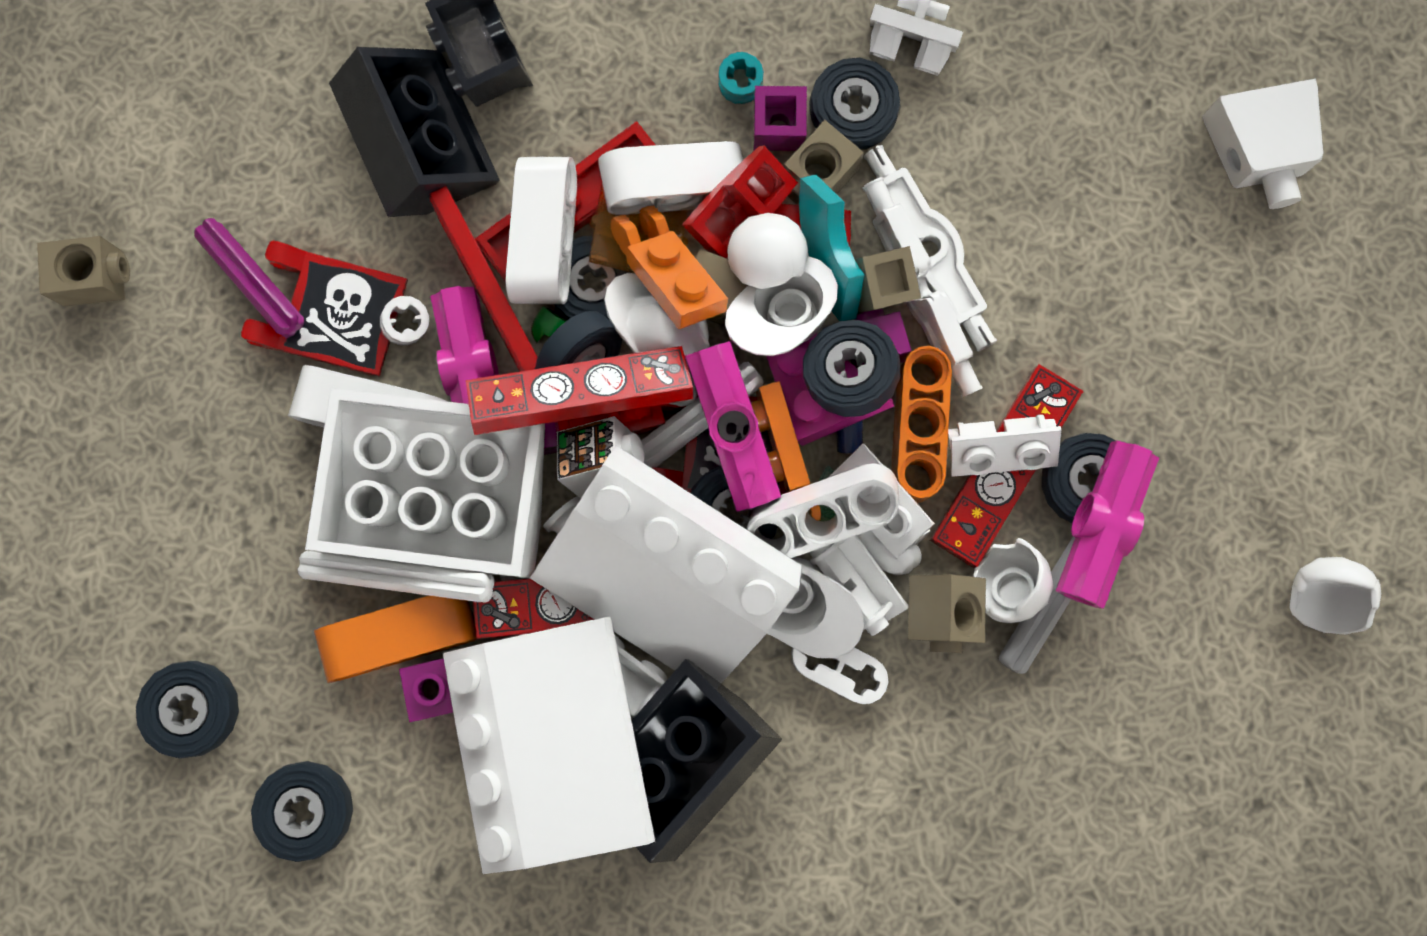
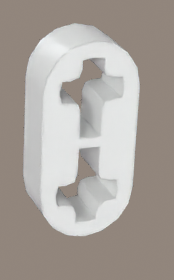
M792 647V663L799 673L853 702L870 704L879 700L886 692L888 674L883 664L855 647L849 653L833 658L838 661L834 670L823 664H817L813 670L808 669L805 666L807 657ZM844 665L860 671L864 669L865 665L872 667L870 677L877 681L874 690L864 688L860 695L856 694L853 691L855 682L841 674Z

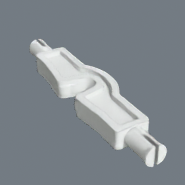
M883 145L876 146L875 151L871 149L864 155V159L867 160L875 176L884 179L885 186L894 205H903L921 243L932 241L938 246V253L929 257L931 268L925 278L929 290L932 293L939 291L947 294L960 326H964L978 352L985 349L986 346L989 347L994 344L997 339L994 338L981 315L987 308V304L963 265L964 249L958 232L946 217L930 209L906 168L896 171L884 151Z
M882 177L864 185L863 190L877 215L873 220V225L885 250L890 251L910 246L921 298L905 302L907 307L922 326L930 345L939 348L949 358L952 376L960 390L961 397L963 398L982 389L983 387L980 385L968 360L973 357V352L960 327L947 294L939 291L932 293L926 284L925 278L931 268V260L918 238L903 205H894Z

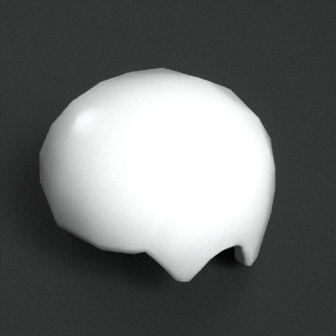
M773 213L748 217L734 230L728 244V262L731 271L743 284L759 289L780 286L790 280L792 276H802L807 256H809L806 238L799 225L786 216Z
M1020 538L1016 539L1015 544H993L986 558L981 560L973 574V577L986 578L985 613L993 620L1004 623L1022 622L1031 619L1048 604L1054 586L1047 560L1036 548Z
M1343 557L1317 558L1299 569L1296 574L1291 591L1290 611L1303 625L1323 633L1346 635L1365 631L1372 626L1375 612L1380 605V583L1371 570L1357 562Z

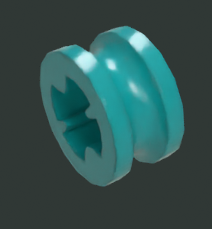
M746 52L730 54L723 60L719 67L718 85L721 94L726 100L734 104H746L754 100L755 86H763L764 70L761 62L755 56ZM744 69L746 77H754L755 80L749 78L747 87L741 88L737 86L736 80L727 79V77L734 78V70Z

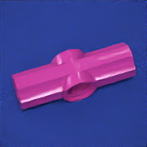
M455 286L441 289L438 293L430 296L441 350L437 351V364L443 388L447 396H450L451 402L469 404L465 380L499 375L492 344L490 340L486 339L480 299L474 286Z
M728 341L686 355L685 358L736 511L751 509L780 498L781 493L731 342ZM728 411L742 412L747 417L749 423L747 434L738 441L725 440L720 436L717 429L720 417Z
M1118 440L1110 443L1093 491L1083 498L1075 513L1071 527V534L1075 539L1055 590L1056 592L1076 602L1104 609L1122 558L1134 549L1142 533L1144 514L1140 512L1159 460V457L1154 455L1151 450Z

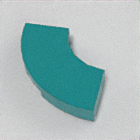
M817 175L800 178L799 213L801 231L806 238L809 257L821 260L834 274L838 289L837 301L831 310L839 321L856 319L865 274L856 263L847 241L844 224L845 202Z

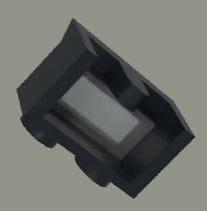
M429 0L425 2L433 20L432 23L426 25L427 31L440 54L447 52L453 66L445 69L459 98L467 95L473 104L478 107L515 88L533 86L495 0Z

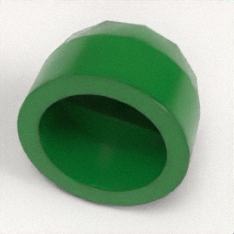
M542 306L531 325V335L534 342L537 344L544 334L550 337L567 320L551 309Z

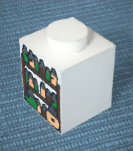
M615 416L557 432L558 481L581 498L615 445L644 463L645 455L642 442L637 434L632 433Z

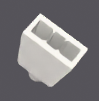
M1316 78L1220 96L1203 115V120L1232 186L1241 188L1263 184L1269 209L1283 208L1299 202L1301 195L1296 177L1308 172L1322 160L1323 156Z

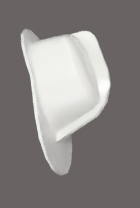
M807 256L804 273L800 277L792 276L784 284L766 289H759L748 285L727 309L725 327L729 338L740 349L755 355L775 356L790 352L803 342L810 340L820 331L825 319L837 301L838 284L832 270L821 260Z
M626 273L617 276L608 285L604 299L607 316L615 330L634 353L682 346L686 356L710 347L706 320L678 329L636 274Z
M791 558L802 565L799 590L767 634L815 658H836L849 653L860 641L865 626L863 610L857 599L840 583L823 575L816 565H812L807 559Z

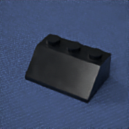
M357 47L329 82L388 217L427 215L434 212L429 199L431 197L430 193L447 186L454 201L457 202L494 186L500 181L463 98L458 97L448 79L445 69L449 67L443 54H440L438 50Z
M685 659L632 720L655 842L637 846L636 848L649 863L676 861L782 741V738L744 700L688 659Z

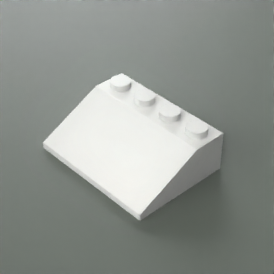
M330 388L305 550L530 578L535 570L541 529L545 424L474 435L469 404Z
M615 445L532 573L530 579L593 619L611 617L615 633L673 670H676L685 659H688L722 683L768 633L797 593L800 585L802 565Z
M611 617L599 618L443 653L483 874L528 869L655 842Z

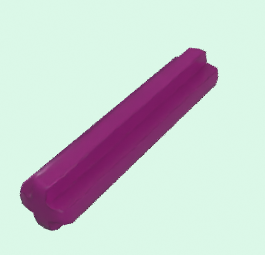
M207 218L203 221L202 225L195 228V239L276 333L281 334L285 338L294 336L296 331L303 327L304 317L222 223L217 222L214 218Z

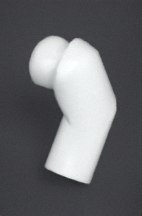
M871 530L856 535L884 572L894 575L909 574L921 562V551L914 543L895 559Z

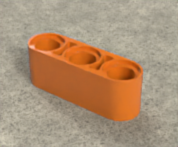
M932 346L919 347L909 354L900 367V379L896 386L891 470L899 484L916 503H922L938 493L944 485L946 477L952 369L947 355L939 348ZM915 364H925L932 368L936 378L935 384L926 386L918 383L912 376V366ZM920 414L927 417L932 424V435L922 438L912 433L908 424L909 416ZM918 465L927 471L930 479L927 490L920 491L909 486L905 478L907 466Z
M429 595L314 630L327 683L352 678L478 640L476 639V628L467 600Z

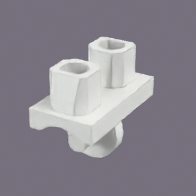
M899 0L897 6L916 12L915 16L875 4L870 18V26L874 27L871 34L869 54L895 61L902 37L905 36L922 42L913 68L938 76L948 60L950 52H956L963 32L924 20L927 15L945 21L950 6L932 0Z

